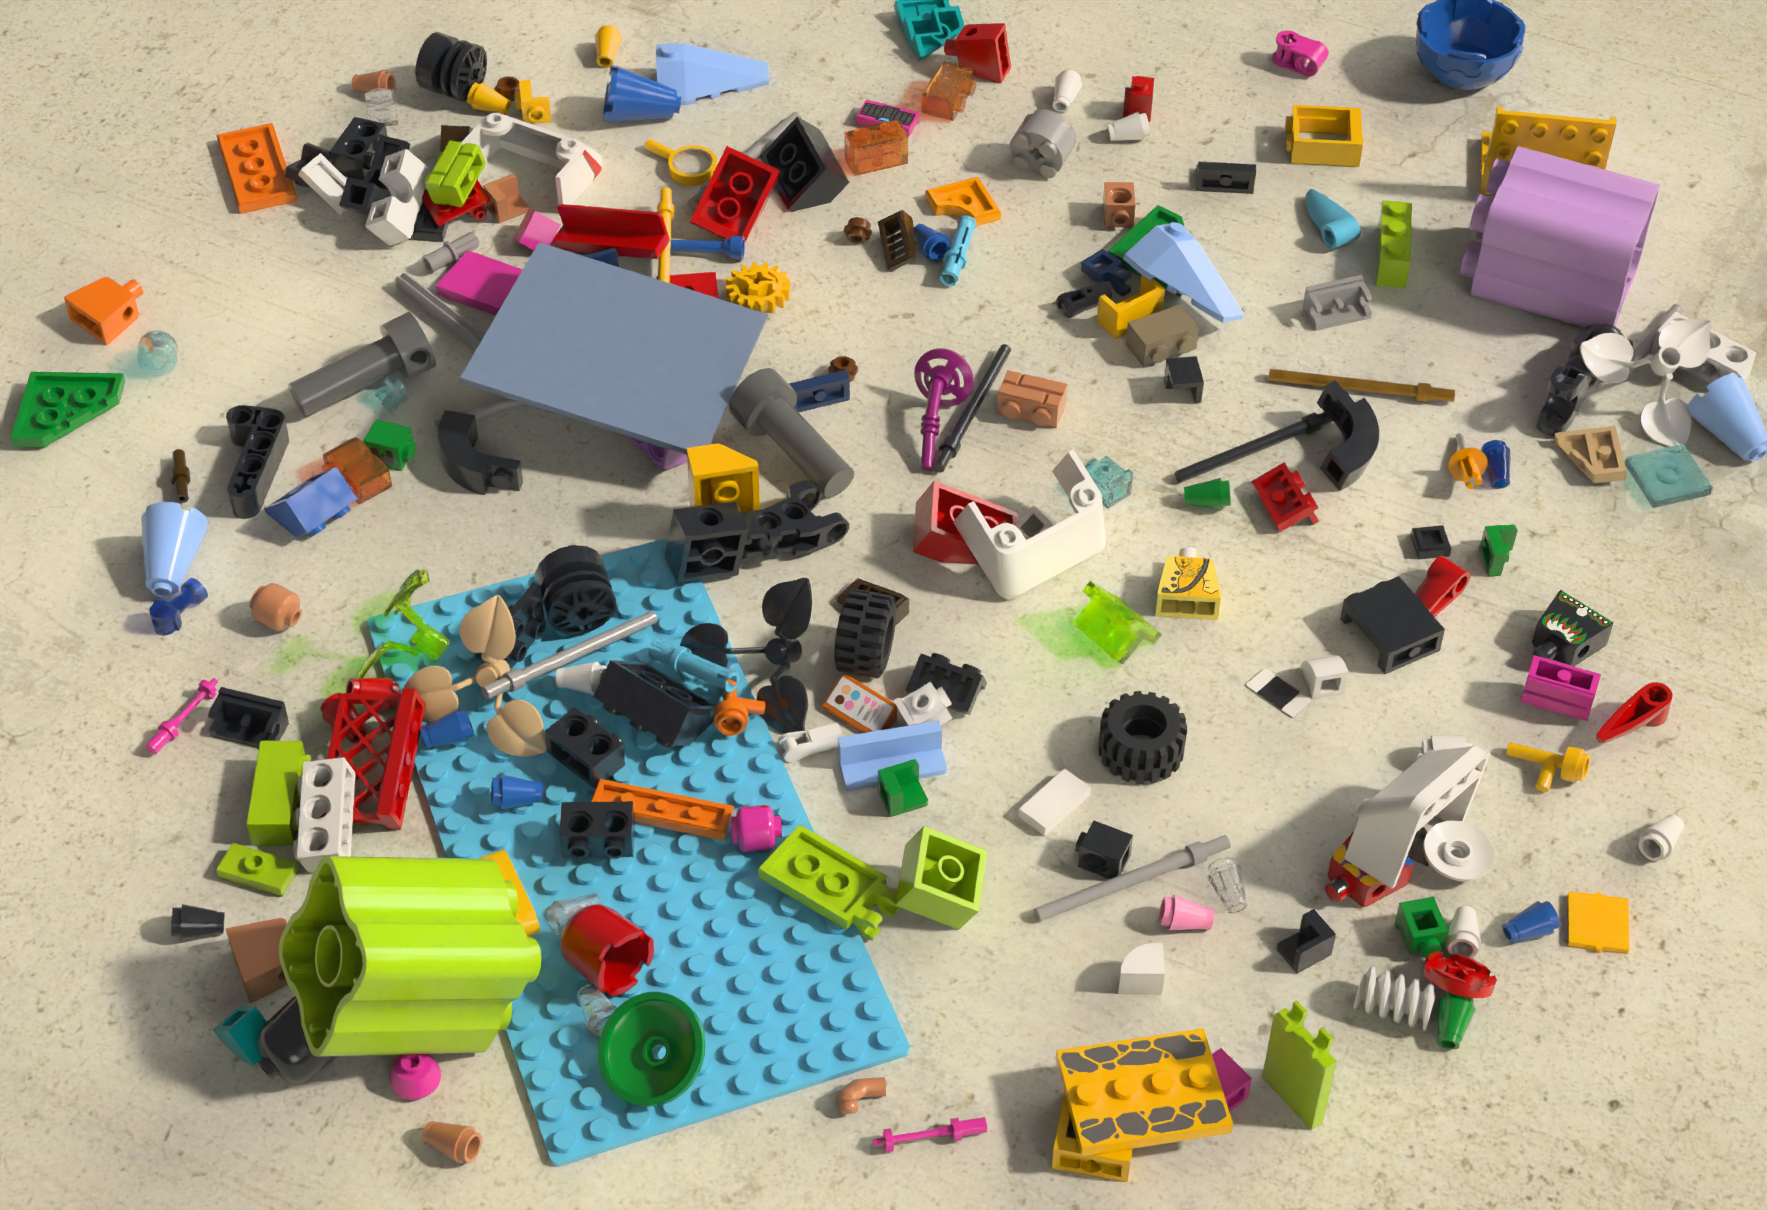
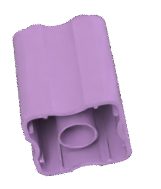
M1518 146L1511 162L1496 158L1493 164L1486 193L1495 195V197L1492 198L1480 194L1477 199L1469 230L1476 231V238L1482 239V242L1470 240L1463 257L1460 275L1474 278L1471 296L1584 328L1591 324L1596 327L1604 323L1616 326L1641 259L1660 184Z

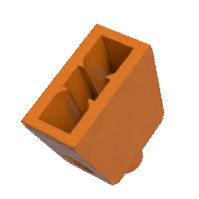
M103 277L66 295L64 300L70 320L105 345H108L138 319L139 312L135 299L143 295V289L134 279L121 286L111 278Z

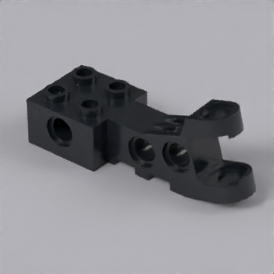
M804 480L789 485L785 500L761 510L740 512L736 502L673 509L664 557L677 584L736 576L739 573L740 564L747 563L748 558L763 556L765 560L777 559L778 554L793 552L795 556L808 555L834 545L844 538L850 524L838 512L823 517L820 515L815 516L811 511L820 502L821 492L811 481Z

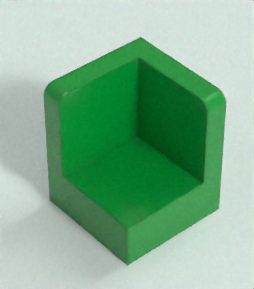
M916 759L878 770V794L890 817L928 805V798L919 782V764Z

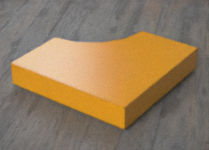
M979 177L925 190V199L936 216H971L975 219L976 226L1001 220V211Z

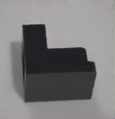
M1197 356L1166 359L1164 374L1166 389L1190 387L1194 402L1201 403L1204 380Z
M1312 909L1302 915L1299 932L1279 942L1276 950L1298 974L1332 955L1336 933L1316 910Z

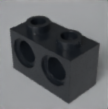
M354 117L330 150L332 165L344 177L363 180L370 170L380 135L387 136L386 124Z
M576 707L545 730L547 753L594 789H596L599 778L608 780L625 766L624 744L619 736L615 733L607 732L599 726L594 717L589 714L585 715Z
M633 801L562 802L559 833L562 858L608 857L618 859L621 857H633L635 832Z

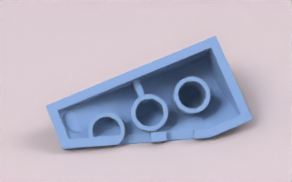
M684 43L656 44L657 82L677 90V96L681 97V105L694 104L696 98L708 95L711 99L720 97V92L731 89L741 92L769 85L767 62Z
M1175 222L1157 225L1125 253L1123 259L1142 276L1149 280H1153L1156 277L1167 283L1166 290L1174 295L1179 293L1192 298L1191 304L1216 320L1224 323L1243 319L1244 313L1198 241L1187 232L1183 225Z

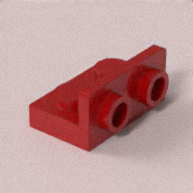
M1285 462L1251 481L1280 532L1308 516L1313 524L1319 522L1314 513L1315 510L1319 509L1310 492L1305 495L1303 494L1301 489L1306 487L1297 470L1291 473Z

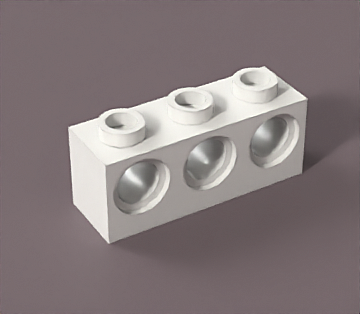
M1675 312L1657 330L1651 353L1655 355L1660 350L1658 337L1666 326L1689 318ZM1710 329V350L1707 359L1699 367L1681 369L1708 383L1730 373H1736L1737 376L1740 374L1745 380L1750 375L1756 352Z
M344 757L303 762V773L298 778L301 802L300 807L296 809V823L299 831L298 839L294 841L293 851L295 859L309 873H313L324 856H351L355 772ZM327 812V814L324 817L320 818L322 814ZM325 844V846L321 850L317 851V849L320 846Z

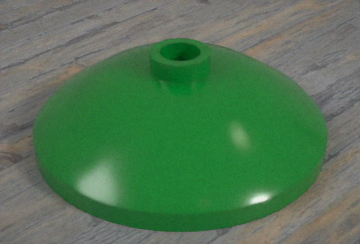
M663 992L638 994L619 1005L606 1021L598 1045L599 1067L608 1087L621 1099L644 1107L664 1105L677 1099L687 1091L697 1078L705 1056V1035L697 1014L683 1000ZM665 1047L666 1054L662 1059H659L658 1053L661 1048Z

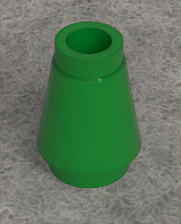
M1221 478L1184 487L1186 506L1192 505L1222 510L1223 506H1231L1229 480L1221 481Z
M1447 991L1444 997L1439 1000L1437 1043L1447 1049L1459 1048L1460 1042L1475 1013L1473 998L1459 996Z

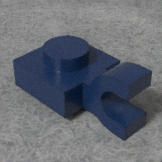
M1104 249L1081 261V271L1098 283L1102 281L1111 282L1112 288L1121 297L1131 292V287L1125 283V281L1131 278V273L1123 269V262Z

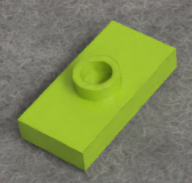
M232 843L216 871L219 878L283 896L298 871V865L296 861Z

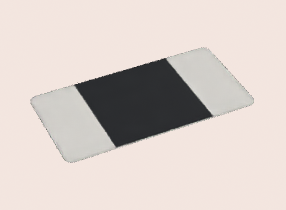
M1266 668L1246 684L1247 687L1291 717H1294L1311 702L1309 697Z

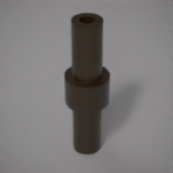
M176 449L172 452L171 483L175 486L176 501L178 503H185L189 499L188 484L190 483V470L186 466L185 452L181 449Z

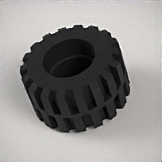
M852 589L844 600L836 631L834 661L837 671L876 679L882 675L889 660L895 632L897 610L894 596L859 589Z
M1134 691V695L1130 696L1125 693L1120 695V700L1113 699L1109 703V708L1105 707L1100 722L1098 753L1099 756H1102L1101 762L1103 765L1110 767V773L1114 776L1120 774L1122 775V780L1127 782L1130 779L1136 780V784H1144V781L1148 780L1152 784L1157 783L1159 777L1163 779L1169 778L1171 771L1176 772L1178 770L1180 762L1183 761L1187 724H1185L1186 717L1184 713H1179L1180 707L1176 703L1170 704L1169 698L1165 696L1157 697L1154 692L1142 694L1141 691ZM1145 735L1153 739L1141 740L1134 738L1132 736Z

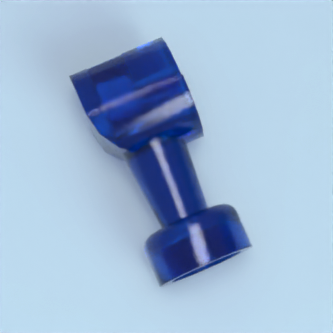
M189 578L181 586L182 593L170 602L162 599L153 601L149 613L157 634L166 636L176 630L179 631L182 627L181 613L191 603L199 605L208 598L207 590L198 580Z

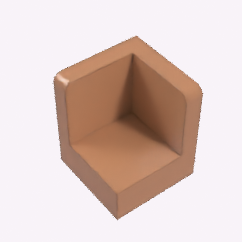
M514 174L483 185L485 192L491 200L486 203V208L499 224L527 213L529 205L519 195L518 181Z

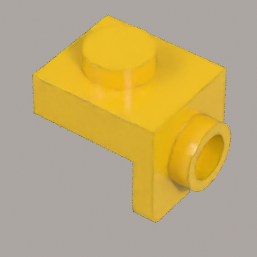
M519 81L520 92L515 93L516 110L522 109L523 122L529 124L551 122L549 97L532 98L531 81Z

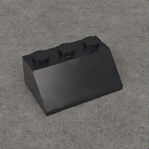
M798 116L760 156L763 163L780 170L775 186L787 209L791 212L831 203L850 183L821 130Z
M610 660L593 696L604 703L603 709L614 715L627 717L630 719L629 725L637 730L653 733L656 735L655 740L668 748L689 746L714 722L715 704L645 662Z

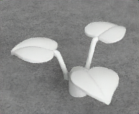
M1686 319L1669 324L1661 331L1658 337L1660 350L1654 356L1648 355L1646 358L1634 362L1630 361L1633 357L1632 345L1622 335L1604 333L1581 343L1580 353L1586 368L1594 377L1602 382L1609 384L1621 383L1627 379L1629 367L1635 368L1647 363L1650 364L1655 374L1663 376L1664 381L1658 396L1659 402H1651L1645 406L1640 418L1641 427L1651 440L1668 448L1680 450L1685 445L1691 431V415L1687 411V405L1680 398H1670L1665 401V394L1670 380L1673 378L1672 373L1678 367L1693 369L1699 367L1707 359L1710 350L1711 321Z

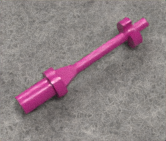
M215 678L210 682L201 680L197 688L199 694L170 722L163 721L158 726L159 731L145 745L151 754L156 755L169 740L174 741L179 735L177 728L204 697L208 699L215 697V692L217 691L215 685L218 683V680Z
M957 1117L950 1119V1125L939 1127L938 1129L894 1136L892 1135L891 1128L883 1129V1137L873 1139L874 1147L884 1145L886 1152L894 1151V1143L924 1138L952 1136L954 1142L961 1141L962 1136L986 1133L987 1122L985 1117L959 1121Z

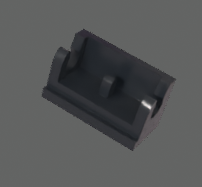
M220 687L219 694L208 714V718L214 719L209 729L210 736L259 748L260 741H280L289 725L283 701Z

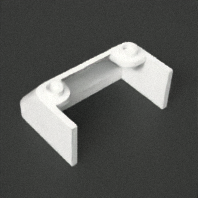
M1074 449L1063 457L1052 472L1069 497V503L1076 514L1027 540L1016 526L1009 523H1002L991 529L974 501L969 503L953 522L995 591L1005 599L1012 600L1026 594L1091 559L1105 547L1106 534L1102 496Z
M1478 746L1431 750L1424 755L1419 753L1409 768L1371 800L1366 798L1362 801L1356 811V817L1359 819L1344 859L1393 889L1397 884L1418 830L1434 816L1444 821H1465L1488 763L1490 753Z

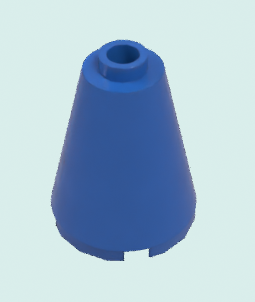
M611 65L609 71L611 81L606 86L603 121L620 122L673 118L674 113L679 114L681 97L677 96V90L622 67Z

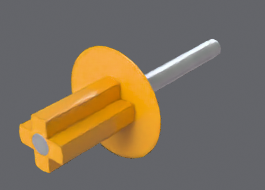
M1457 433L1456 439L1459 450L1450 457L1448 471L1453 478L1465 482L1466 488L1472 489L1474 484L1481 485V476L1487 469L1488 460L1481 450L1471 447L1466 448L1462 433Z

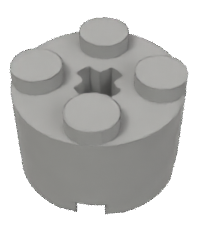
M1038 109L1032 114L1028 113L1010 142L1014 165L1020 170L1030 169L1040 172L1046 178H1053L1060 171L1076 144L1074 129L1072 126L1069 129L1063 123L1065 119L1053 111Z

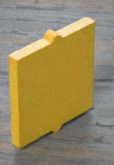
M1569 891L1567 895L1568 947L1592 949L1596 953L1608 951L1628 954L1630 950L1628 898L1604 896L1600 892L1588 894Z

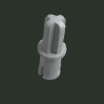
M469 232L452 242L445 241L441 248L422 256L423 264L428 272L434 273L451 262L457 263L459 258L468 250L473 251L479 247V239L475 233Z

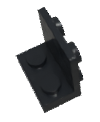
M535 582L531 584L514 606L510 605L508 607L516 635L512 652L504 658L510 670L517 662H521L525 658L529 647L536 639H540L546 630L541 586ZM474 653L475 658L482 660V653Z

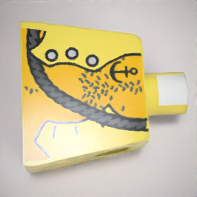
M1192 547L1182 548L1179 551V556L1167 557L1158 588L1155 616L1218 620L1221 592L1213 560L1210 558H1198V551Z

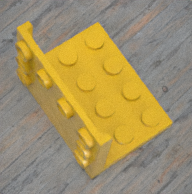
M1497 106L1492 132L1482 131L1480 139V194L1495 196L1486 193L1493 164L1496 158L1511 162L1518 146L1606 169L1617 125L1616 117H1610V120L1505 111L1502 106Z

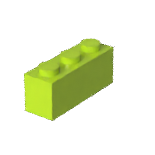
M1382 201L1378 224L1376 286L1406 288L1411 263L1412 203Z
M260 741L247 819V828L252 846L294 845L296 832L299 831L296 823V809L300 807L301 802L298 778L303 773V762L311 761V756L305 755L302 741Z

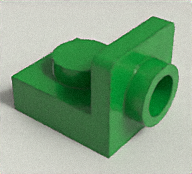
M1515 524L1485 526L1479 550L1488 577L1501 576L1505 562L1509 561V551L1513 549L1518 532Z

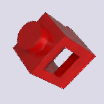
M1132 76L1131 87H1125L1123 118L1139 112V114L1146 113L1148 122L1151 121L1154 78Z

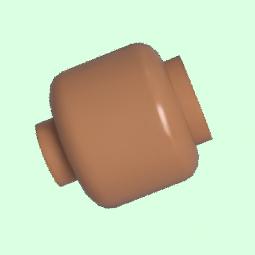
M276 583L260 586L250 600V608L252 609L254 620L273 631L281 632L289 626H295L302 615V610L299 609L300 599L298 595Z

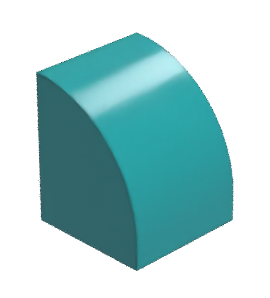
M240 1005L216 1026L213 1031L224 1045L244 1062L254 1066L262 1059L257 1050L256 1039L259 1030L267 1021L257 1007Z

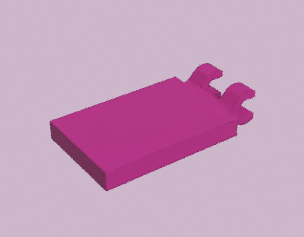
M468 250L436 284L437 295L496 316L523 269Z

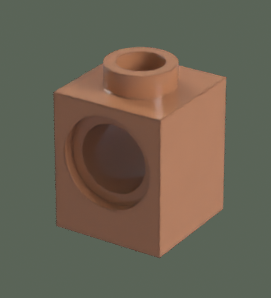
M1104 182V227L1133 228L1136 207L1134 182Z

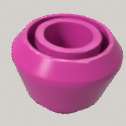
M428 1054L400 1055L390 1072L389 1081L391 1088L398 1096L405 1099L415 1100L424 1098L433 1093L441 1081L440 1066Z

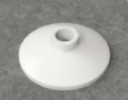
M1451 820L1438 823L1428 831L1423 843L1424 855L1428 863L1438 873L1452 880H1477L1489 872L1494 862V848L1489 838L1480 829L1466 822Z

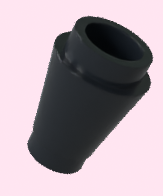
M182 904V907H173L171 936H179L180 940L224 934L225 912H217Z

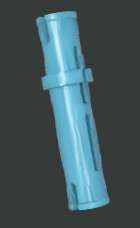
M964 215L960 217L950 249L945 252L943 258L944 267L939 278L941 283L946 286H955L957 284L960 272L967 263L966 253L976 228V221L971 216Z
M657 638L651 645L661 649V651L659 652L652 648L648 649V655L651 659L669 665L670 669L677 673L685 672L724 689L726 692L731 693L737 688V686L726 680L730 679L739 683L740 676L738 672L694 655L690 649L684 646L675 647Z

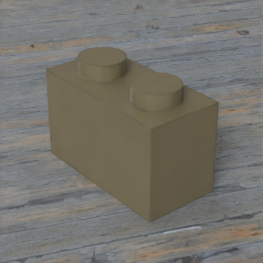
M1180 304L1128 322L1126 345L1141 365L1146 367L1197 349L1199 326Z

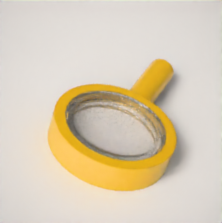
M648 139L645 143L646 150L668 160L670 177L682 185L698 186L704 184L711 179L717 166L715 154L710 149L702 146H684L674 151L651 139Z

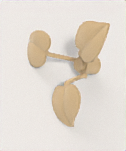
M495 595L486 602L471 609L463 617L460 624V637L465 647L471 652L482 653L481 658L486 661L477 668L475 675L452 685L451 674L446 668L427 666L414 673L404 685V689H416L425 702L426 707L423 720L434 722L449 712L457 710L459 701L454 691L476 682L480 687L486 686L503 678V674L510 671V667L504 658L512 652L516 635L512 616L500 595ZM503 693L497 695L494 710L498 715L491 718L486 727L488 737L494 746L504 753L519 757L535 756L545 752L547 748L544 740V726L537 709L531 703L519 699L511 700L501 708Z

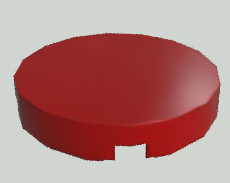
M1441 952L1428 954L1425 958L1421 971L1424 977L1437 987L1469 998H1487L1492 995L1497 979L1495 975L1490 976L1491 971L1480 962L1460 954H1451L1450 959L1441 958Z

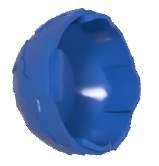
M1437 0L1428 5L1426 4L1418 13L1416 47L1422 66L1436 80L1451 89L1459 91L1478 90L1503 79L1515 66L1522 54L1525 24L1510 8L1498 1Z

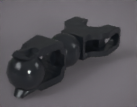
M1605 323L1596 327L1591 324L1573 340L1568 360L1564 366L1559 365L1550 377L1547 392L1550 394L1540 411L1536 425L1537 429L1554 436V433L1565 432L1570 427L1582 402L1586 398L1587 392L1595 388L1599 382H1602L1594 377L1586 368L1580 353L1581 343L1604 333H1616L1624 337L1620 329ZM1627 339V340L1630 342V344L1632 345V348H1633V341ZM1553 414L1560 417L1561 421L1550 423L1548 419Z

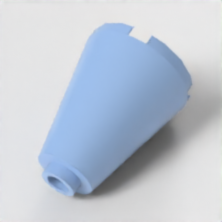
M1730 373L1722 376L1706 386L1709 392L1702 398L1698 393L1692 398L1687 407L1691 417L1743 460L1751 459L1752 461H1757L1767 454V432L1745 380L1740 374L1737 376L1736 373Z
M175 502L150 504L146 507V512H143L141 517L146 587L159 597H169L171 594L179 591L207 532L208 521L205 515L190 507V512L179 509L180 504Z

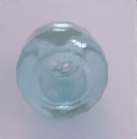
M159 330L144 334L137 346V362L140 368L154 376L168 374L174 369L178 356V345L175 339L169 333Z

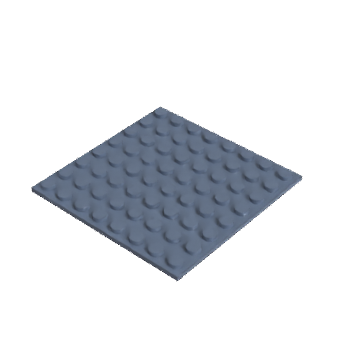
M539 242L460 376L459 383L687 455L686 448L711 444L729 405V400L739 383L764 328L768 314Z

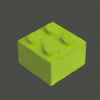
M923 826L905 844L895 906L958 930L961 929L979 912L987 850Z

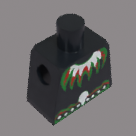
M1560 590L1536 625L1532 640L1533 646L1536 647L1533 655L1550 660L1555 659L1558 662L1576 666L1607 645L1614 622Z

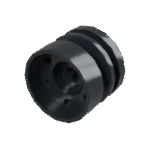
M440 32L432 33L424 41L419 51L415 69L416 81L421 88L439 94L444 93L445 96L467 102L468 93L472 85L484 82L487 71V54L483 46L465 40L459 41L458 38Z
M580 545L562 547L549 553L539 563L535 572L536 582L541 586V594L548 621L555 630L565 634L587 633L603 626L613 616L616 609V598L612 591L611 583L608 580L603 558L596 550Z

